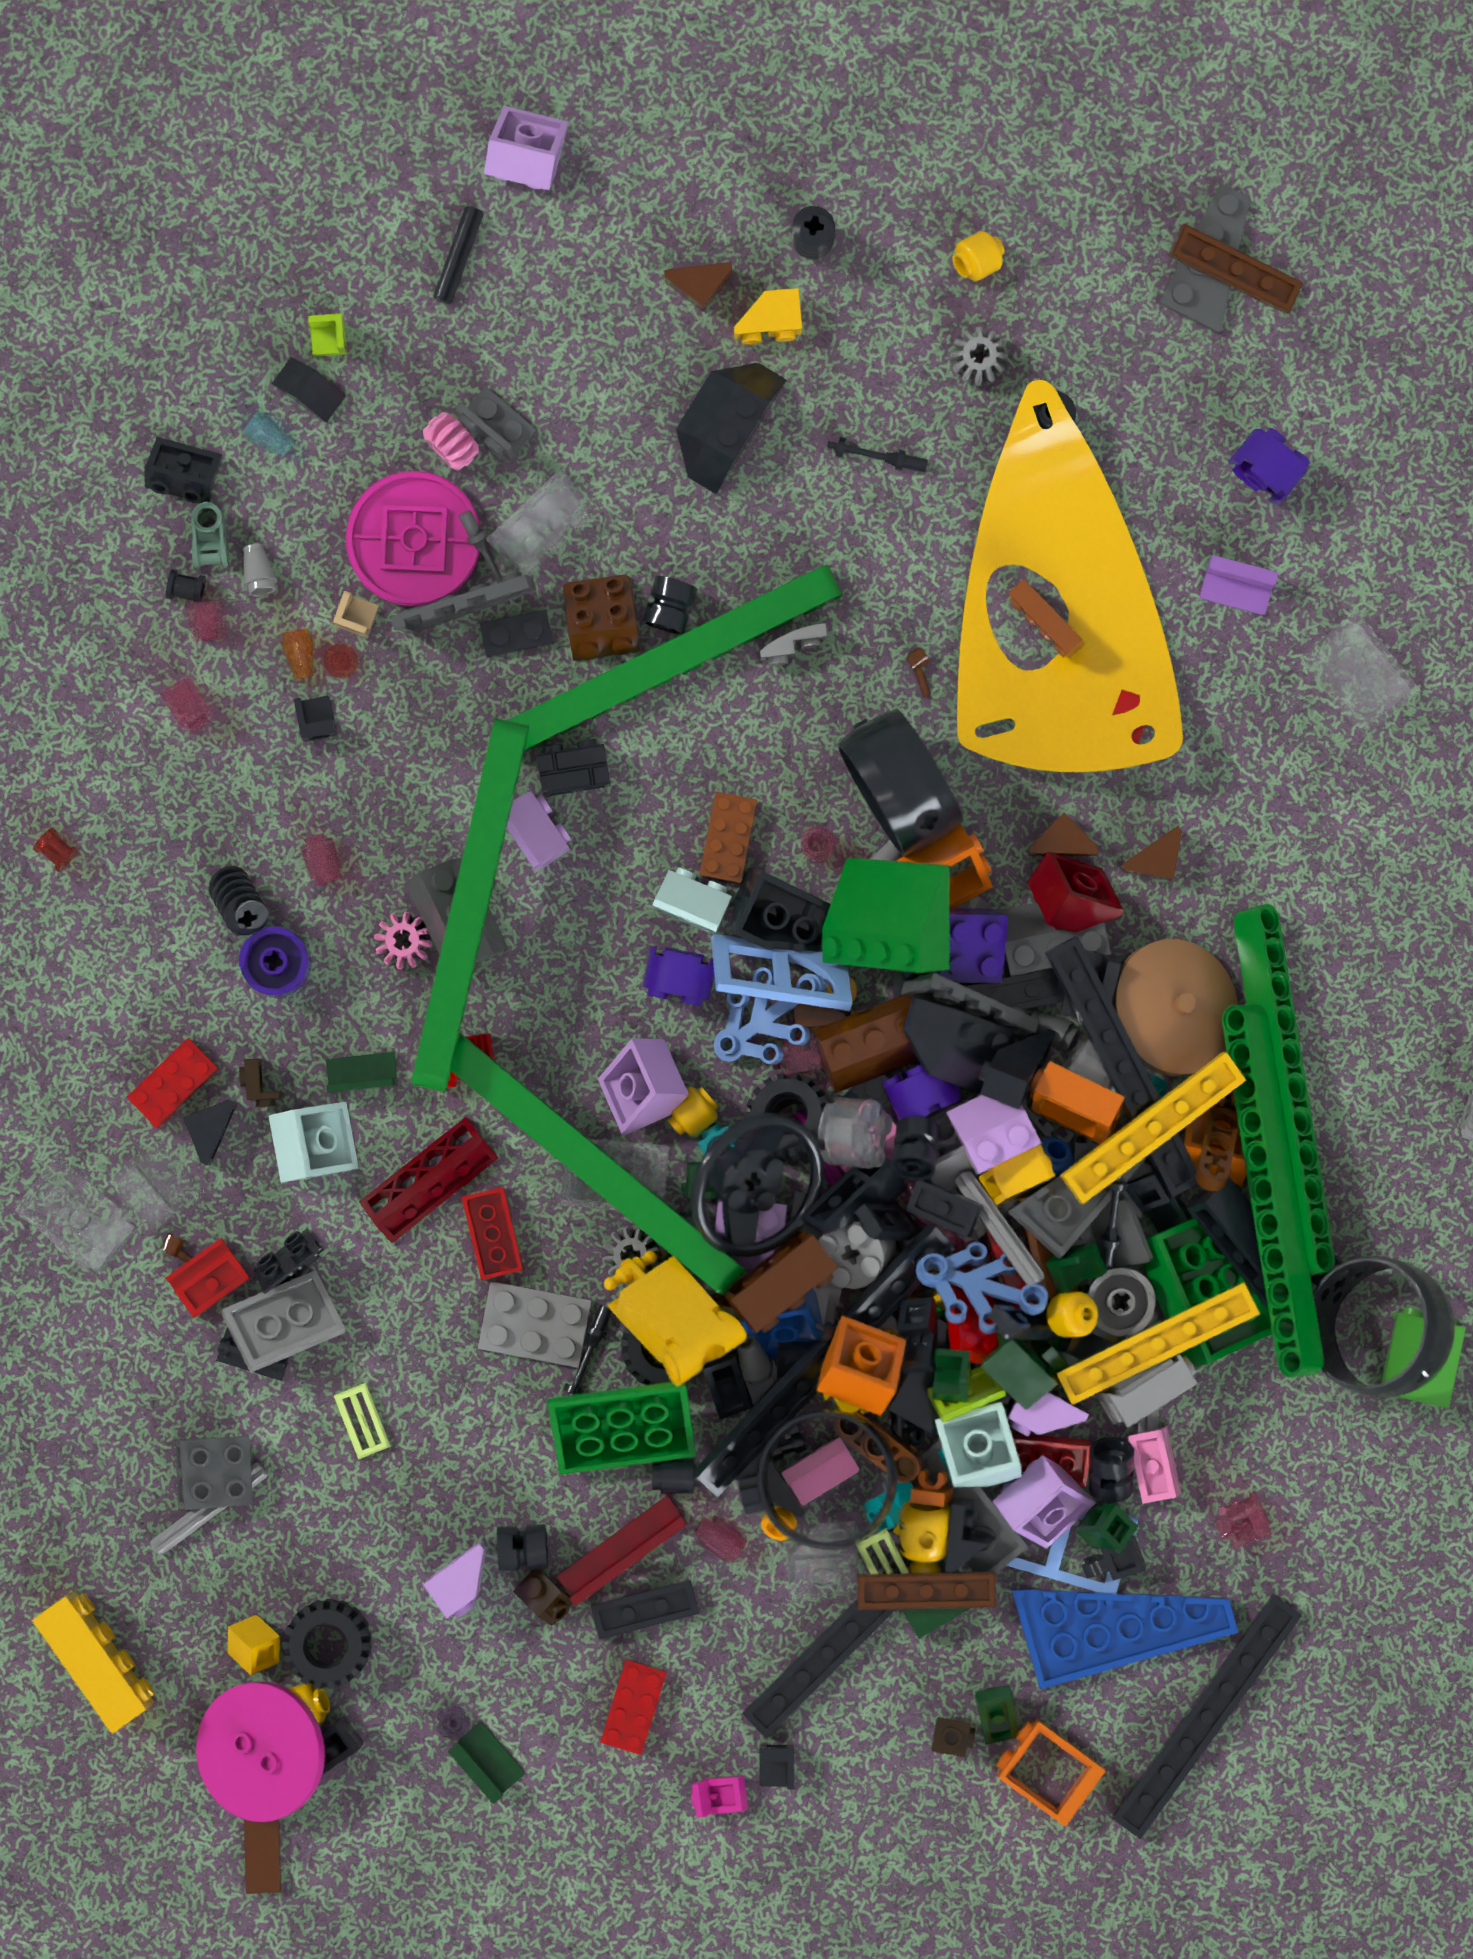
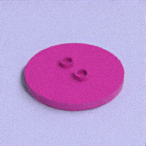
M405 471L382 478L360 496L348 519L346 548L354 572L369 591L384 601L399 606L417 607L438 602L439 599L445 596L455 594L468 582L474 573L481 554L473 544L469 545L466 539L468 534L458 517L464 511L470 510L481 529L474 506L464 492L455 484L433 473Z
M249 1682L225 1691L209 1706L198 1729L196 1757L202 1780L218 1804L239 1818L254 1822H268L293 1814L312 1797L323 1773L325 1748L319 1724L313 1712L299 1696L278 1684Z

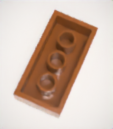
M1024 578L1008 593L1011 597L1009 600L1010 604L1018 612L1023 610L1026 613L1024 615L1025 619L1033 627L1037 625L1040 628L1038 632L1048 643L1051 640L1055 643L1053 645L1054 649L1063 658L1067 656L1071 659L1085 645L1083 639Z
M715 791L699 876L741 884L757 799Z

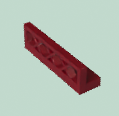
M464 1117L360 1200L359 1203L375 1226L393 1243L495 1162L498 1156L481 1137L468 1118ZM468 1130L472 1137L461 1146H455L457 1138ZM436 1155H442L441 1162L434 1167H428L432 1158ZM410 1176H416L411 1186L401 1189L403 1181ZM382 1198H389L387 1205L376 1213L372 1206Z
M666 1495L556 1577L569 1593V1599L576 1607L687 1526L688 1522L670 1497Z

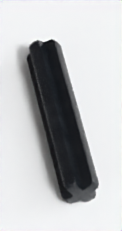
M467 206L464 209L434 292V299L441 303L451 304L453 302L484 216L483 212L475 207Z

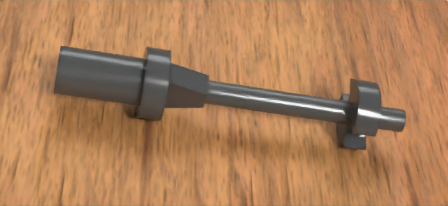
M470 510L464 511L458 517L468 534L466 539L469 545L473 544L483 554L497 582H502V575L487 549V533L485 529H480ZM515 599L508 600V603L514 602Z

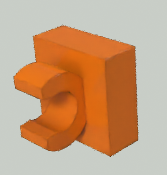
M929 1469L922 1470L918 1478L920 1484L911 1489L910 1503L944 1507L952 1502L954 1487L945 1486L948 1480L947 1472H939L938 1482L934 1484L929 1480Z

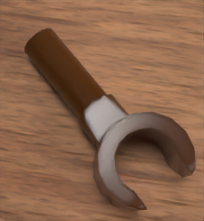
M916 648L907 655V662L910 663V667L917 677L922 696L926 697L931 695L925 673L921 667L929 663L930 660L922 648Z
M168 1233L163 1242V1250L185 1263L192 1259L189 1254L181 1250L185 1240Z

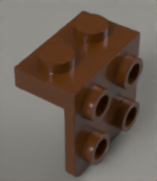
M628 575L574 581L563 585L573 661L589 660L611 655H624L640 651L631 583Z

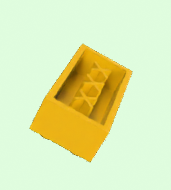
M75 1590L38 1615L32 1622L111 1734H113L155 1703L151 1698L155 1692L144 1677L139 1680L131 1668L135 1664L130 1655L124 1649L119 1652L111 1641L115 1638V1635L104 1621L99 1624L91 1612L95 1610V1607L88 1596L84 1593L79 1596Z

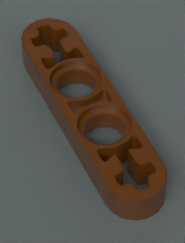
M1233 1091L1210 1107L1195 1176L1197 1183L1209 1191L1222 1189L1226 1184L1231 1169L1239 1129ZM1225 1098L1230 1100L1229 1108L1223 1107ZM1223 1120L1230 1124L1231 1128H1221L1214 1121ZM1213 1144L1220 1145L1226 1152H1214L1209 1146ZM1211 1165L1217 1166L1215 1176L1210 1174Z

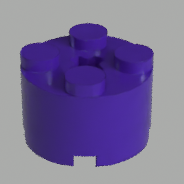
M1260 428L1254 429L1228 460V464H1236L1232 471L1256 493L1259 489L1266 491L1272 495L1268 501L1279 505L1307 473L1306 467L1310 464V461L1301 452L1289 449L1284 444L1286 439L1277 430L1269 428L1266 432Z
M271 926L259 930L244 942L240 951L239 967L244 979L253 989L268 996L283 997L295 993L305 984L311 972V954L306 943L298 935L282 927ZM276 953H279V958L284 960L283 965L277 966L275 971H272L273 967L268 964V959L275 958Z
M650 946L642 985L648 988V996L667 999L669 994L682 996V1003L701 1006L703 999H710L714 979L713 957L707 963L703 962V954L666 947L663 953H657L658 946Z
M921 1065L902 1072V1077L899 1074L882 1082L899 1120L910 1116H927L963 1098L959 1086L926 1075Z

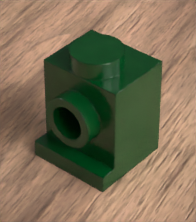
M1095 1504L1089 1509L1075 1532L1093 1549H1113L1116 1553H1121L1138 1528V1525L1117 1504Z

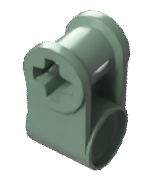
M200 503L194 508L191 516L194 569H200L202 565L215 564L229 567V545L226 537L224 513L213 503ZM209 510L215 511L217 514L216 523L212 527H202L200 523L202 514Z

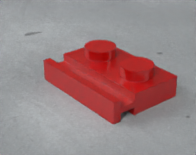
M220 1238L165 1279L170 1283L193 1318H195L251 1277L232 1250L229 1249L224 1239Z

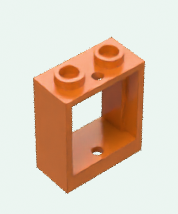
M962 825L957 826L951 833L923 850L896 860L949 865L951 867L968 857L971 866L949 878V908H957L993 887L988 877L992 869L983 854L979 855L984 850L976 835L973 833L968 836Z
M1049 1061L1045 1071L1041 1069L1037 1071L1030 1087L1032 1090L1029 1098L1033 1099L1032 1112L1099 1144H1102L1111 1137L1121 1117L1124 1096Z
M1036 1718L1032 1724L1027 1721L1022 1726L1016 1736L1019 1743L1011 1752L1007 1749L996 1763L999 1771L996 1774L1000 1780L1066 1827L1106 1770L1098 1762ZM1039 1733H1042L1086 1766L1058 1807L1051 1804L1011 1774V1771Z

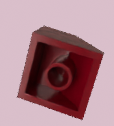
M1048 851L1027 881L1034 895L1033 898L1044 916V921L1055 930L1063 929L1077 933L1119 917L1124 912L1103 868Z

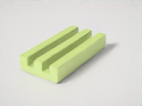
M367 1383L334 1395L358 1459L391 1447ZM362 1392L380 1438V1444L376 1445L357 1398V1393ZM347 1397H350L369 1448L365 1450L362 1449L343 1400Z
M887 1528L868 1537L864 1541L856 1543L871 1574H879L866 1550L871 1545L885 1572L894 1573L878 1543L882 1539L885 1540L900 1572L909 1573Z

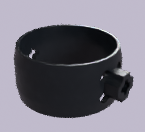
M899 709L880 714L870 721L864 719L854 725V730L837 744L839 753L864 800L890 841L902 856L923 850L951 833L964 821L959 805L940 769L915 729Z
M1335 1255L1334 1268L1330 1272L1311 1277L1313 1283L1317 1286L1313 1296L1324 1357L1321 1371L1339 1386L1355 1393L1374 1397H1397L1424 1387L1442 1370L1453 1346L1455 1333L1454 1316L1446 1294L1426 1272L1412 1264L1388 1257L1368 1256L1344 1263L1339 1256ZM1396 1269L1411 1282L1420 1298L1424 1317L1422 1339L1412 1361L1401 1373L1384 1383L1367 1386L1350 1372L1342 1359L1336 1340V1318L1343 1300L1360 1281L1378 1271Z
M817 1409L796 1415L783 1423L771 1435L762 1450L757 1466V1477L739 1480L738 1482L745 1515L765 1511L771 1523L792 1541L815 1549H837L860 1542L871 1535L883 1523L895 1500L898 1472L892 1449H890L885 1438L873 1425L859 1416L845 1411ZM820 1417L844 1418L860 1426L879 1446L887 1467V1491L882 1507L876 1517L859 1533L835 1542L810 1539L789 1527L777 1513L771 1501L768 1488V1469L777 1445L796 1426Z

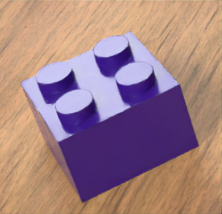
M949 908V970L935 971V974L953 982L1002 983L1008 915L986 908Z

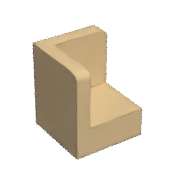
M344 591L333 623L337 628L368 638L379 610V605L354 597L350 592Z

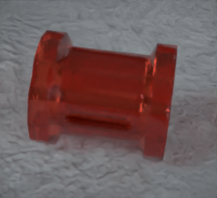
M51 827L38 839L33 850L36 853L41 852L55 865L54 869L60 872L77 855L79 850L75 846L70 847L56 835L57 830Z

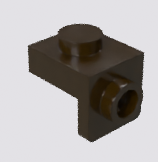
M244 1059L245 1067H239L240 1087H246L247 1100L255 1101L256 1107L276 1106V1099H284V1092H263L261 1059Z
M541 1569L532 1570L513 1591L538 1618L551 1626L557 1621L562 1620L567 1615L569 1607L573 1604L569 1599L570 1595L562 1591Z
M955 1716V1719L937 1717L931 1747L932 1751L966 1757L967 1748H973L975 1728L970 1727L971 1722L969 1718Z

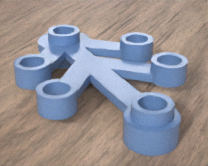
M762 967L755 971L753 975L754 982L762 983L761 977L767 972L769 979L766 984L775 985L772 969ZM804 974L797 981L796 988L805 990L806 983L810 981L812 984L811 991L826 993V982L819 975ZM727 993V1001L731 1005L727 1028L721 1030L715 1037L714 1050L716 1055L726 1062H735L743 1055L761 1058L767 1064L776 1065L780 1063L784 1057L781 1046L771 1043L762 1046L748 1041L760 1033L788 1039L794 1045H805L810 1039V1031L806 1026L799 1024L788 1026L774 1023L800 1003L779 1000L768 1008L769 999L755 997L751 1020L741 1028L744 1007L749 1004L750 996L742 995L741 1002L736 1003V994ZM801 1029L802 1038L797 1041L795 1039V1032ZM728 1039H731L733 1045L732 1048L729 1051H727L725 1043ZM774 1048L776 1055L773 1060H770L768 1052Z
M973 1242L968 1245L967 1249L946 1258L935 1253L928 1254L920 1259L917 1264L916 1275L918 1280L925 1286L935 1287L946 1306L945 1315L947 1320L954 1324L965 1320L967 1306L963 1301L956 1298L950 1284L962 1287L980 1317V1330L987 1334L996 1332L994 1328L996 1324L988 1325L984 1322L985 1319H990L988 1314L992 1309L983 1294L1018 1304L1029 1315L1043 1312L1047 1305V1291L1039 1284L1026 1285L1020 1290L989 1280L1000 1274L1013 1276L1017 1273L1014 1266L1007 1267L1004 1265V1262L1009 1261L1005 1254H1002L1000 1259L968 1273L955 1270L967 1263L973 1266H980L986 1261L987 1249L985 1245L979 1242ZM978 1251L982 1256L974 1257L970 1253ZM936 1270L939 1272V1274L932 1275L929 1274L928 1271ZM1028 1300H1035V1301H1037L1039 1304H1038V1305H1031V1304L1027 1303V1301H1028ZM957 1308L960 1309L962 1313L959 1315H955L951 1313L950 1310Z

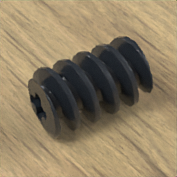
M805 207L795 215L793 220V247L800 256L807 259H818L825 256L834 244V219L822 207ZM811 230H816V235H810Z
M226 866L219 869L212 876L208 891L227 928L232 933L238 935H251L261 930L267 923L269 914L247 873L240 867Z

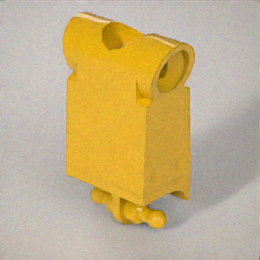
M649 1250L640 1258L634 1257L633 1259L627 1258L620 1263V1267L616 1269L615 1275L605 1279L604 1287L611 1291L620 1283H629V1286L620 1291L619 1298L607 1306L660 1363H664L671 1381L676 1386H680L699 1373L706 1362L725 1355L744 1342L747 1336L743 1326L733 1316L719 1311L716 1302L674 1256L647 1274H644L646 1266L655 1263L657 1260V1254Z

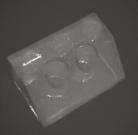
M560 469L486 539L489 549L512 573L521 572V574L524 573V575L529 576L540 566L539 557L547 550L550 553L555 552L565 542L566 539L563 535L571 527L578 530L588 521L590 515L587 512L591 509V505L563 470Z
M1355 612L1299 658L1362 737L1366 736L1421 692L1420 688L1358 612Z

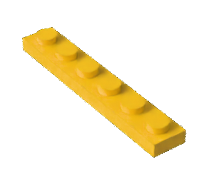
M1222 1052L1060 1175L1078 1202L1084 1204L1245 1082L1246 1079L1228 1053Z
M1243 1282L1058 1372L1057 1376L1073 1405L1260 1313Z

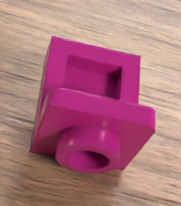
M744 1775L705 1778L692 1784L691 1802L696 1810L697 1818L706 1817L711 1814L743 1812L749 1809Z

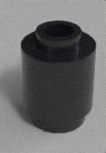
M675 1459L661 1461V1463H652V1490H661V1494H694V1487H700L701 1484L691 1473L697 1467L694 1466V1459Z

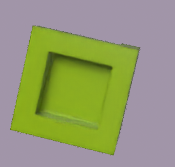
M342 313L308 316V324L311 328L313 357L347 354L345 320Z

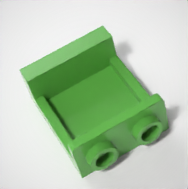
M1404 1307L1403 1313L1394 1312L1393 1332L1383 1379L1379 1380V1384L1397 1376L1412 1361L1422 1339L1424 1326L1423 1311ZM1454 1318L1455 1333L1453 1346L1442 1370L1424 1387L1397 1397L1449 1408L1466 1327L1457 1326V1318Z

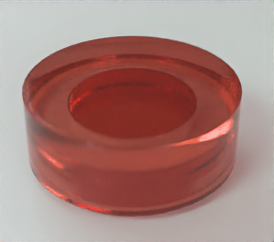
M346 644L333 645L325 653L324 666L328 673L335 678H348L358 668V656L353 648Z

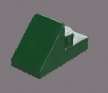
M1009 1685L991 1687L975 1692L985 1745L1016 1738L1018 1729Z

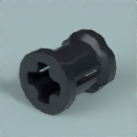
M172 569L167 581L166 599L172 600L173 597L191 600L194 602V605L200 606L205 590L206 576L200 575L198 578L179 574L176 569Z

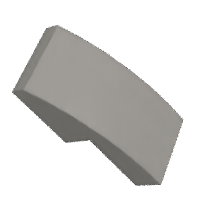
M826 623L803 627L777 638L760 651L761 661H768V666L786 665L789 663L788 658L795 657L794 644L800 643L801 649L820 647V641L827 640Z

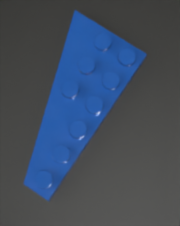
M1011 1588L1040 1689L1239 1633L1230 1601L1226 1597L1132 1593L1109 1594L1108 1592Z

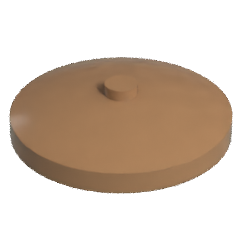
M1164 939L1139 948L1122 963L1112 1004L1144 1067L1162 1075L1186 1076L1194 1074L1219 1054L1227 1051L1222 1016L1227 1007L1238 1005L1234 985L1227 971L1210 952L1189 941Z

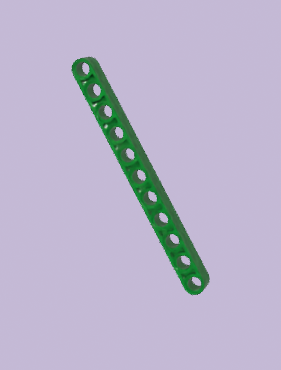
M829 565L821 566L507 721L529 725L525 749L530 748L532 750L550 741L549 738L558 733L563 735L579 727V723L589 718L593 720L611 711L610 708L619 703L624 705L640 697V693L650 688L654 690L671 682V678L680 673L685 675L701 667V663L711 658L715 660L732 652V648L741 643L746 645L762 637V633L772 628L776 630L793 622V618L804 613V615H807L823 607V603L833 598L834 600L841 598L843 593Z
M498 718L494 720L411 1080L412 1086L443 1093L447 1089L526 747L529 725Z
M1264 904L1238 911L1234 917V929L1247 1005L1262 1006L1268 1016L1310 1276L1330 1272L1334 1268L1335 1255L1280 918L1277 910L1271 904Z
M1230 1005L1223 1012L1222 1026L1227 1053L1246 1079L1245 1082L1233 1090L1277 1364L1280 1372L1287 1378L1313 1376L1322 1370L1324 1357L1268 1016L1260 1005Z
M459 1034L451 1072L723 1297L745 1271L738 1262L729 1255L710 1246L697 1228L463 1034Z

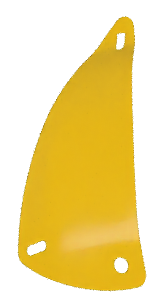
M1034 380L1027 385L1000 455L985 502L974 548L966 591L960 641L957 694L958 740L963 747L988 758L1020 767L1054 772L1107 771L1166 759L1174 755L1182 746V721L1173 667L1147 578L1120 509L1088 444L1066 410L1056 389L1047 381ZM1043 403L1047 404L1053 421L1051 428L1042 429L1039 426L1033 406ZM1006 565L1024 566L1041 575L1058 589L1069 611L1068 625L1085 643L1071 659L1067 656L1063 658L1058 654L1046 666L1036 670L1020 669L1007 659L993 634L986 604L987 584L991 574L997 568ZM1122 689L1140 695L1139 706L1126 713L1112 715ZM1008 718L1015 722L1014 729L1008 732L985 738L977 737L975 734L976 728L983 724ZM1149 725L1154 728L1155 735L1148 743L1136 744L1132 741V733L1137 727Z

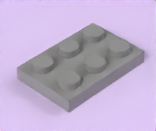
M316 1270L276 1286L266 1294L262 1292L222 1309V1316L250 1373L345 1333V1327Z
M490 1281L478 1349L579 1368L592 1300Z

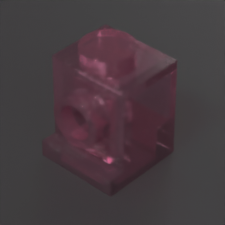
M222 601L187 603L189 631L193 634L194 642L228 640L226 605Z
M810 1035V1042L802 1046L791 1044L788 1040L782 1041L783 1047L781 1048L783 1049L784 1057L780 1063L773 1065V1070L780 1069L781 1074L791 1075V1073L797 1074L822 1069L820 1053L814 1035ZM775 1049L770 1050L772 1060L776 1055Z
M1256 1491L1249 1493L1250 1496L1218 1509L1220 1519L1215 1521L1222 1539L1229 1538L1234 1549L1272 1534L1268 1517ZM1247 1517L1244 1522H1237L1238 1520Z

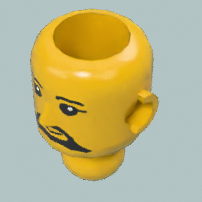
M909 1500L902 1506L899 1513V1523L894 1528L893 1533L898 1535V1550L900 1554L913 1561L909 1566V1573L941 1572L937 1561L947 1557L951 1516L949 1504L940 1507L910 1503Z

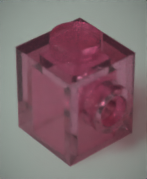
M190 676L185 677L160 693L180 728L185 732L189 729L192 732L200 730L209 724L208 718L214 715Z

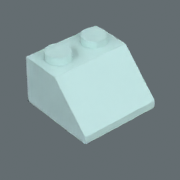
M679 867L676 873L668 870L653 902V910L708 933L717 934L732 899L731 895L726 894L728 888L710 880L708 885L695 881L696 874Z
M347 1102L300 1108L268 1115L281 1183L359 1169Z
M1002 1402L977 1408L945 1423L941 1419L935 1420L954 1487L992 1486L1022 1477L1021 1465Z

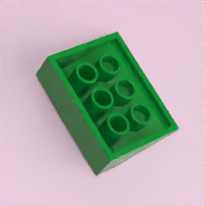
M846 858L822 928V963L917 973L949 970V865Z
M1194 1218L1146 1237L1153 1259L1147 1263H1142L1154 1289L1165 1320L1243 1282L1260 1313L1179 1353L1181 1357L1186 1356L1194 1368L1214 1362L1273 1334L1268 1309Z
M673 1382L547 1399L560 1475L696 1457L686 1382L680 1386H676Z

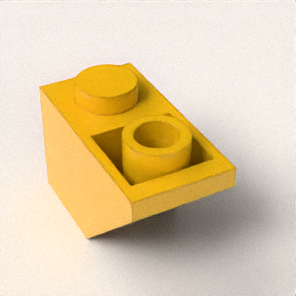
M799 288L764 291L735 325L734 340H742L743 345L762 343L761 332H768V337H775L777 342L795 340L796 335L802 334Z
M1040 1144L992 1167L978 1178L983 1189L997 1207L1026 1196L1053 1178L1055 1174L1052 1170V1162Z

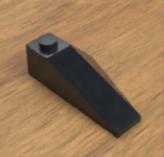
M748 868L734 898L731 933L761 947L822 952V928L831 904L762 870Z

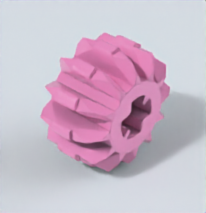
M442 412L437 417L435 416L423 429L424 439L428 442V445L442 461L455 470H461L464 466H468L479 453L478 443L474 440V437L449 413Z
M404 912L402 923L399 922L395 913L390 914V919L394 925L390 927L387 923L380 922L379 926L387 931L386 935L375 934L374 939L386 944L377 947L376 952L383 954L390 951L385 957L384 963L389 965L397 957L396 967L399 970L403 969L405 958L408 959L411 968H416L417 963L413 956L417 954L421 959L426 960L428 956L420 950V947L431 948L433 946L431 941L421 940V937L429 935L428 929L426 927L417 931L423 922V919L419 916L410 925L411 914L409 912ZM405 932H409L411 935L408 939L412 943L411 946L407 949L402 946V950L397 949L396 946L399 942L395 939L396 935L401 933L404 936Z

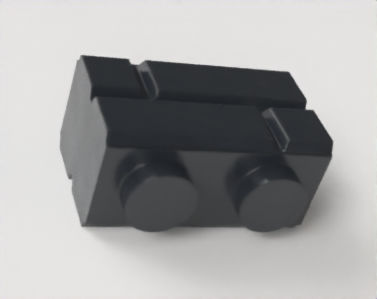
M589 739L576 742L577 748L564 750L562 744L543 747V753L536 754L543 796L548 797L611 787L604 744L597 745V739Z

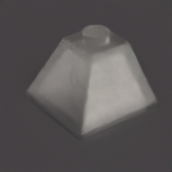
M854 1521L819 1523L805 1537L825 1542L841 1541L855 1535ZM796 1543L787 1551L790 1601L857 1598L856 1543L837 1549H815Z

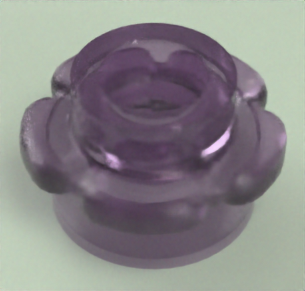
M453 1706L451 1709L445 1708L439 1713L437 1729L441 1736L455 1741L463 1738L464 1733L469 1731L471 1721L465 1715L466 1712L463 1708ZM455 1720L457 1725L451 1726L450 1722Z

